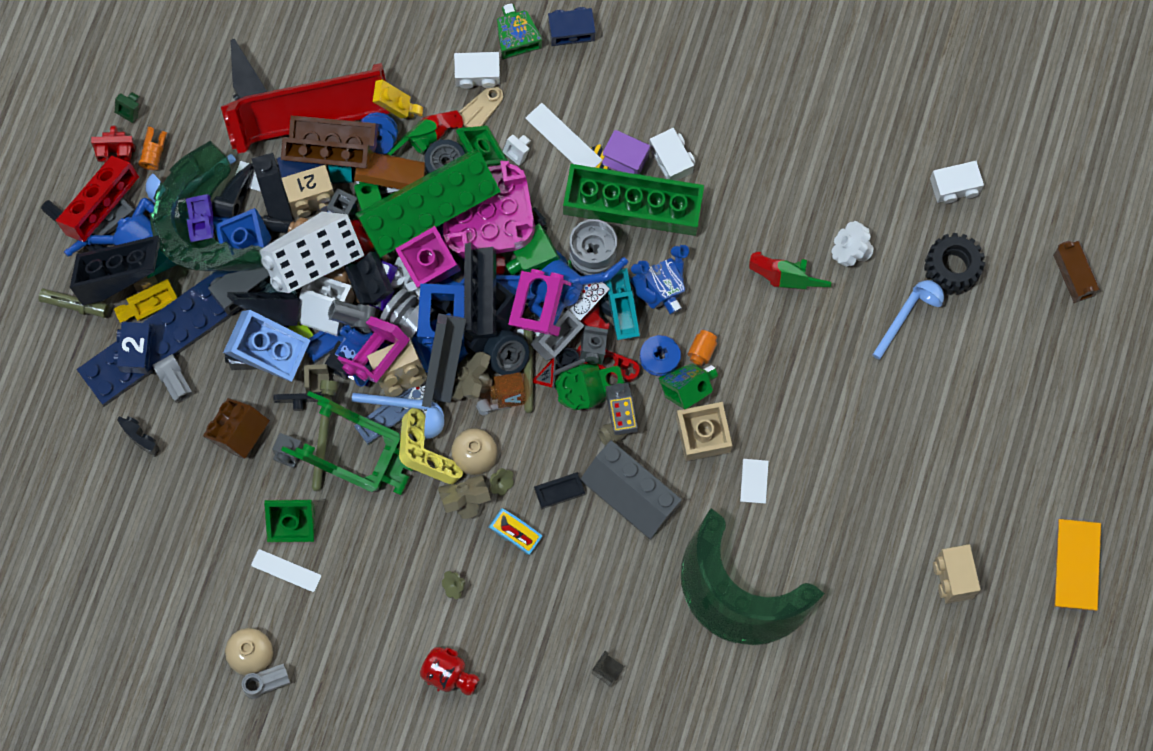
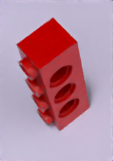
M112 155L56 219L57 224L66 236L81 242L87 240L139 178L131 163Z

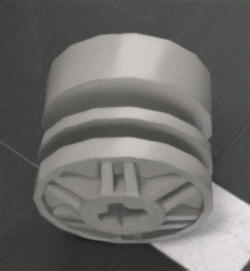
M588 219L580 222L570 235L569 257L573 269L580 275L586 276L599 274L614 266L616 262L617 236L613 228L606 222L598 219Z
M401 289L388 302L380 317L383 321L397 325L407 337H410L411 341L418 330L419 305L416 306L417 296H410V291ZM432 306L430 311V322L435 320L437 315V310Z

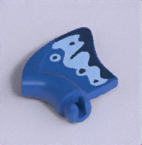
M344 325L340 330V335L344 336V340L338 347L335 355L352 361L373 333L362 334L355 328ZM368 361L365 367L371 372L373 370ZM355 374L353 375L359 387L364 386L368 379L363 381Z

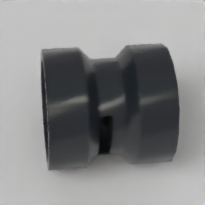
M572 348L562 349L557 355V369L578 361L579 355L576 350Z

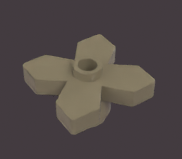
M479 352L473 357L467 355L458 363L456 370L457 378L454 381L451 400H461L463 396L469 399H477L480 393H486L490 389L492 378L485 372L490 361V355Z
M482 475L468 478L465 482L459 484H447L438 487L445 512L449 513L457 510V513L463 519H469L478 515L479 504L491 500Z

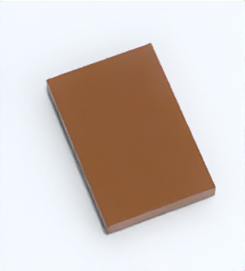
M374 153L368 168L356 167L354 180L402 189L424 177L425 162Z

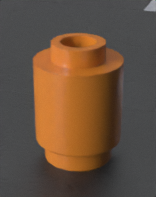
M701 330L699 334H696L688 351L690 361L699 366L708 364L717 346V336L706 330Z

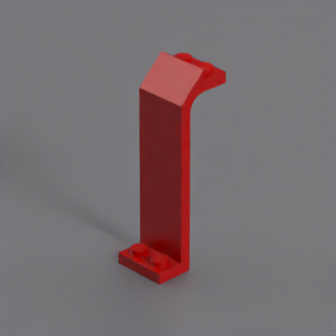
M382 63L374 64L370 71L245 96L221 106L232 149H237L238 154L247 152L249 146L254 142L288 135L291 116L356 121L363 119V117L370 113L390 114L389 111L373 102L375 82L378 80L386 81Z

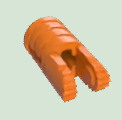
M148 127L138 165L144 169L154 171L159 168L167 132L162 131L160 133L157 144L151 142L154 128Z

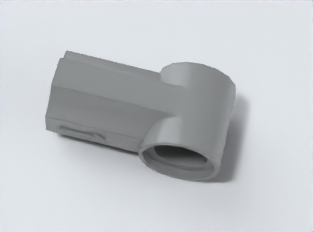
M173 354L152 365L161 382H164L175 403L182 402L193 394L181 374L182 370Z
M284 664L256 674H247L242 680V689L248 698L255 699L264 693L289 685L290 681ZM257 681L260 685L257 690L249 691L247 689L248 683Z

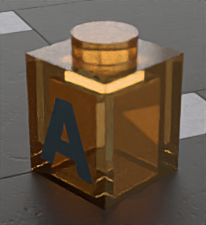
M521 372L494 377V386H490L492 400H497L498 408L525 404V389Z

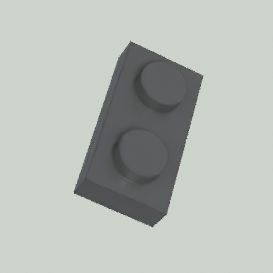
M121 198L93 231V234H110L117 228L118 221L121 218L125 219L132 216L134 210Z

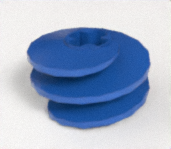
M380 112L370 113L363 117L360 122L379 124L378 132L380 134L377 137V147L374 153H388L395 144L398 135L395 121L392 117Z
M657 335L650 337L643 343L640 350V363L643 369L655 376H664L673 372L681 360L679 346L673 339L667 336ZM660 352L661 355L664 354V359L656 357L657 353Z

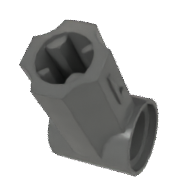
M335 299L329 307L328 316L329 320L352 326L351 328H355L359 332L371 333L372 329L366 322L371 316L375 317L376 309L368 305H353Z

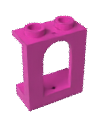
M531 269V272L521 271L508 325L558 337L560 327L553 324L563 285L571 286L572 283L564 280V275L551 272L550 276L544 275L545 272ZM534 280L545 281L547 284V293L540 321L522 318L528 291Z
M371 316L366 324L374 332L352 361L341 356L337 359L343 364L342 369L351 376L355 374L363 381L368 379L377 383L410 339L397 325ZM384 340L395 343L373 371L370 372L365 367L369 361L367 355L376 352Z

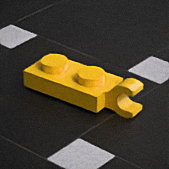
M384 80L375 82L374 103L399 118H413L414 114L422 116L423 107L418 104H411V97Z
M168 279L127 298L128 305L117 306L114 308V311L120 323L134 315L138 321L164 308L177 299V296Z

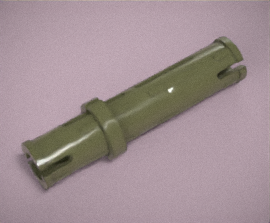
M45 288L41 289L38 298L41 303L79 311V314L82 315L87 313L106 318L109 309L108 304L99 302L82 306L75 296L46 290Z

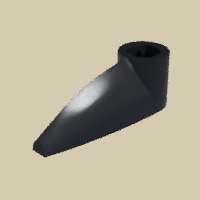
M253 163L240 170L229 181L221 195L213 199V216L230 219L239 215L253 174Z

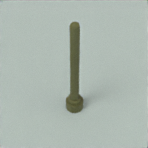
M527 308L522 318L535 320L537 315ZM524 330V339L530 351L529 359L524 367V410L526 413H531L533 411V347L530 344L533 342V331Z
M321 380V394L324 395V398L332 401L333 396L338 392L339 382ZM321 415L316 456L325 460L330 418ZM314 466L312 489L319 491L321 489L323 470Z

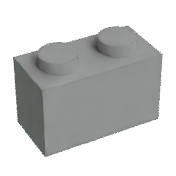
M569 309L561 313L555 325L560 327L558 337L540 333L530 344L545 360L555 358L584 327Z

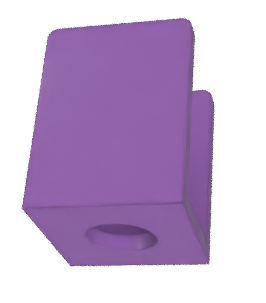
M614 130L603 151V156L605 157L602 164L615 171L640 175L649 157L650 145Z

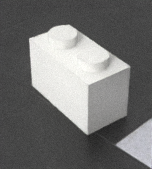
M499 52L454 53L456 87L460 86L464 89H469L473 86L493 88L495 85H500Z
M674 128L650 138V150L666 179L677 181L693 173L694 157L691 152L687 153L684 148L685 142L680 133L677 134Z
M977 161L934 170L930 177L937 203H952L957 198L965 196L966 198L976 197L984 186Z

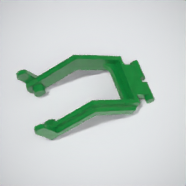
M308 391L307 396L318 400L317 405L321 406L319 414L330 418L331 414L334 413L383 436L386 444L372 475L364 478L313 455L315 447L306 443L302 449L296 447L295 451L282 446L281 451L370 492L380 490L382 483L385 482L395 487L393 492L402 495L410 478L402 474L405 468L412 472L413 469L406 467L399 458L400 434L360 416L327 398Z

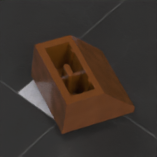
M227 398L220 406L214 420L208 424L203 437L229 453L245 459L270 420L252 406Z

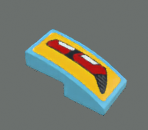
M503 508L500 509L488 526V528L504 540L511 542L527 555H530L542 537L536 530Z

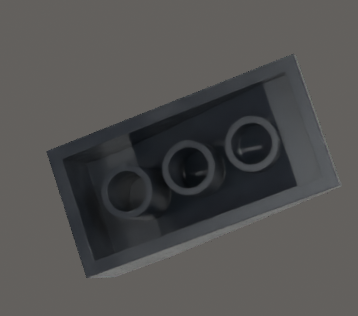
M157 235L76 254L70 289L82 306L104 301L155 272L161 240L160 236Z

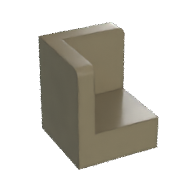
M304 365L306 393L308 391L312 393L321 392V380L330 381L328 365Z

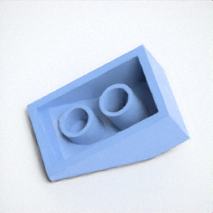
M246 310L241 312L223 353L245 364L292 382L310 340L252 310Z

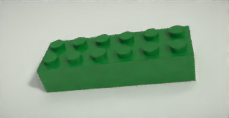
M473 149L356 213V216L375 251L382 257L430 228L443 224L501 191L482 154L477 149Z
M570 164L563 203V215L598 219L606 222L696 236L704 185Z

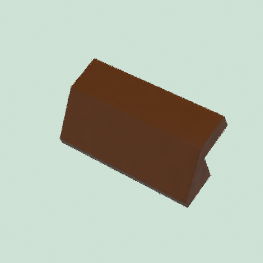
M291 116L289 138L282 137L281 160L368 168L377 147L379 124Z

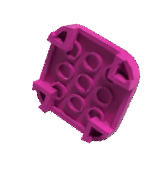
M500 161L501 165L488 167L501 192L442 224L443 236L447 247L455 256L465 258V243L470 242L478 249L494 247L496 254L521 249L531 242L534 236L535 224L529 188L524 171L518 166L510 164L509 161Z

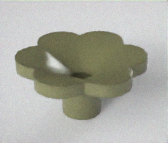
M500 468L497 473H493L490 478V491L500 496L505 495L507 490L512 488L514 484L512 480L513 472Z
M447 571L444 573L442 587L445 589L448 598L459 599L461 592L464 590L465 580L460 578L458 573Z

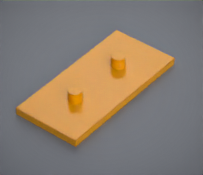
M1058 520L1054 607L1097 611L1101 523Z

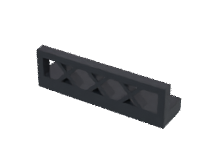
M470 242L465 243L464 318L466 323L464 331L474 339L496 336V249L494 247L478 249Z

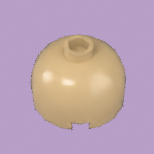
M478 428L467 429L461 432L455 438L451 448L452 460L465 474L482 475L488 472L496 462L497 445L494 439L486 431Z
M252 628L240 629L232 634L227 641L225 649L226 661L240 675L246 676L250 673H259L265 670L272 661V644L268 637L259 630Z

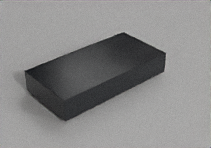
M578 472L534 486L541 510L585 495Z

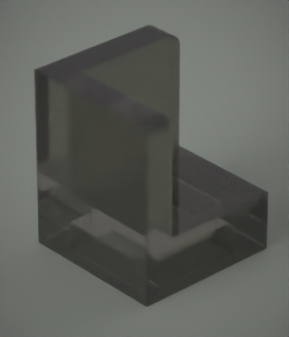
M604 651L592 669V675L612 687L625 666L611 658L607 651Z

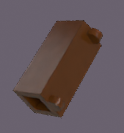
M1066 241L1059 244L1053 256L1073 303L1095 297L1100 289L1079 241Z

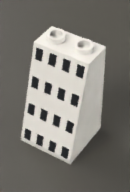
M331 212L317 214L259 250L262 264L268 270L271 277V285L276 291L290 293L364 256L348 215Z

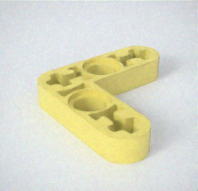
M411 408L402 418L399 451L401 462L408 468L447 484H454L462 477L463 471L453 460L424 449L426 417L421 410ZM409 434H412L417 442L411 440ZM427 460L432 461L435 468L430 467Z

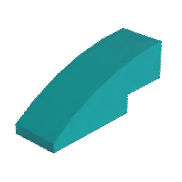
M622 268L611 280L605 283L610 288L607 291L617 340L640 336L628 269Z

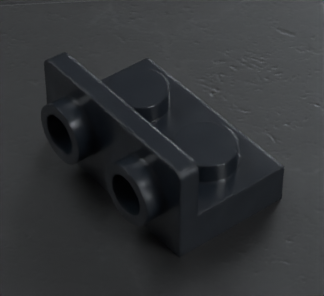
M369 252L358 263H348L344 266L348 279L361 305H378L394 291L377 252Z

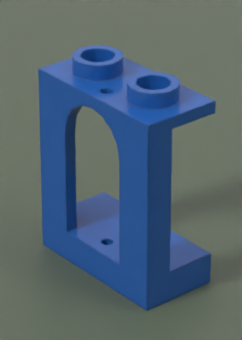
M420 284L418 343H422L426 347L433 346L435 332L430 327L431 300L454 301L453 316L464 318V285ZM464 333L461 345H464Z

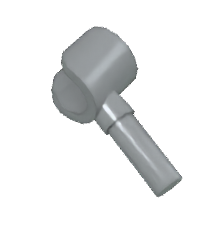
M483 399L477 402L476 408L481 415L485 416L498 409L510 408V403L490 405L487 399Z

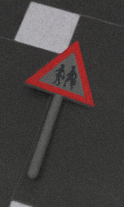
M555 357L533 379V383L554 388L555 375L583 364L586 360L583 358L555 370Z

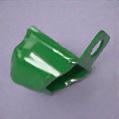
M587 363L562 372L555 382L559 403L574 411L594 408L606 399L605 386H611L606 380L609 372L617 375V383H624L621 368L613 366L600 370L597 364Z

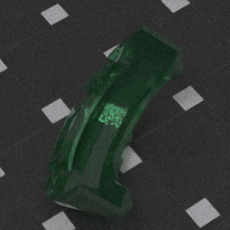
M210 140L177 161L170 168L169 171L171 173L164 183L160 182L153 198L155 200L153 213L150 214L153 236H160L159 249L181 267L200 271L233 272L256 269L263 266L262 257L259 252L262 249L260 246L251 245L247 248L235 249L227 241L220 244L214 238L190 242L187 225L189 214L186 199L206 194L212 197L217 187L231 172V165L227 155Z
M711 508L690 539L682 559L681 586L690 611L709 632L735 644L763 645L790 635L804 623L825 593L810 583L801 584L793 591L776 597L756 596L738 587L726 573L721 559L720 547L726 522L720 514Z

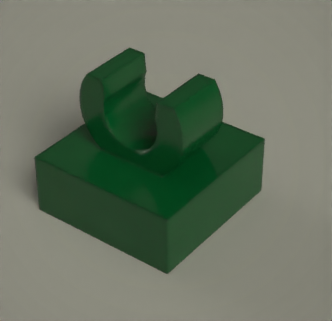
M131 92L126 97L120 93L115 98L114 113L134 123L138 118L139 103L136 101L140 96Z

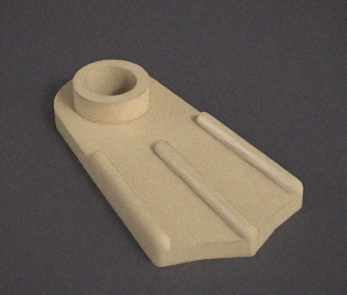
M499 87L486 88L459 111L463 118L464 127L483 126L503 100V92ZM496 93L497 96L495 98H491L489 94Z

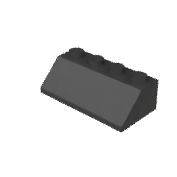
M612 440L595 457L580 479L581 482L650 540L681 506V498Z

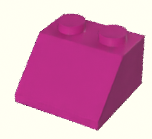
M435 226L395 249L417 288H420V284L441 282L460 271L458 264Z

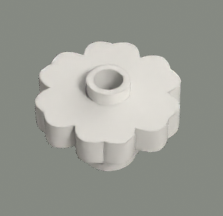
M857 221L849 222L846 228L841 229L834 239L836 245L831 251L833 259L845 267L854 265L856 260L867 261L873 254V246L869 241V228Z

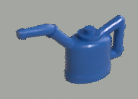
M142 198L132 217L121 218L118 221L114 235H90L85 242L78 240L71 247L66 248L64 254L67 257L72 256L73 253L87 244L119 245L157 235L161 239L167 240V235L163 231L171 225V221L148 198ZM145 210L159 221V224L154 225L143 215Z
M623 257L606 272L580 276L561 259L555 260L543 268L541 271L545 272L544 275L550 276L551 272L564 275V280L572 283L571 286L563 285L553 325H556L564 308L578 301L583 285L600 282L606 283L626 266L629 261ZM534 280L531 292L535 297L528 303V308L532 313L541 317L543 308L540 304L545 301L547 284L545 281Z

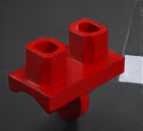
M111 126L110 132H102V137H91V144L98 162H106L109 159L110 152H117V158L130 161L131 154L136 149L133 137L126 136L125 132H117L116 126Z

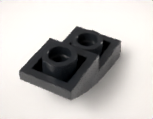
M119 416L117 421L127 436L141 449L156 457L159 451V447L155 443L156 440L146 434H143L141 437L143 430L139 425L140 422L129 416L126 419Z

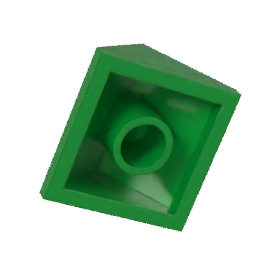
M488 126L465 127L456 130L457 143L463 147L465 153L477 149L482 154L488 167L501 165L500 161H507Z
M312 500L264 501L267 542H314L315 506Z

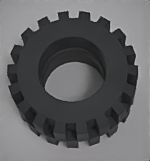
M952 233L951 237L946 234L943 235L942 239L938 238L934 245L932 244L925 259L924 271H927L925 275L927 280L931 279V281L939 284L942 290L947 291L946 294L951 295L953 291H955L956 295L961 294L963 290L965 293L977 283L985 266V262H983L985 258L984 253H980L982 248L980 245H974L975 240L973 238L970 240L966 239L967 235L965 234L958 237V233ZM948 255L958 256L964 261L966 271L953 273L947 270L943 265L942 258Z

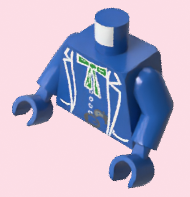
M686 245L674 246L671 249V254L675 257V260L670 258L650 267L647 261H638V264H634L631 267L632 273L636 274L630 280L636 288V295L647 302L650 308L655 309L664 305L670 315L682 309L676 298L685 292L683 282L684 261L682 258H686L689 254V248Z

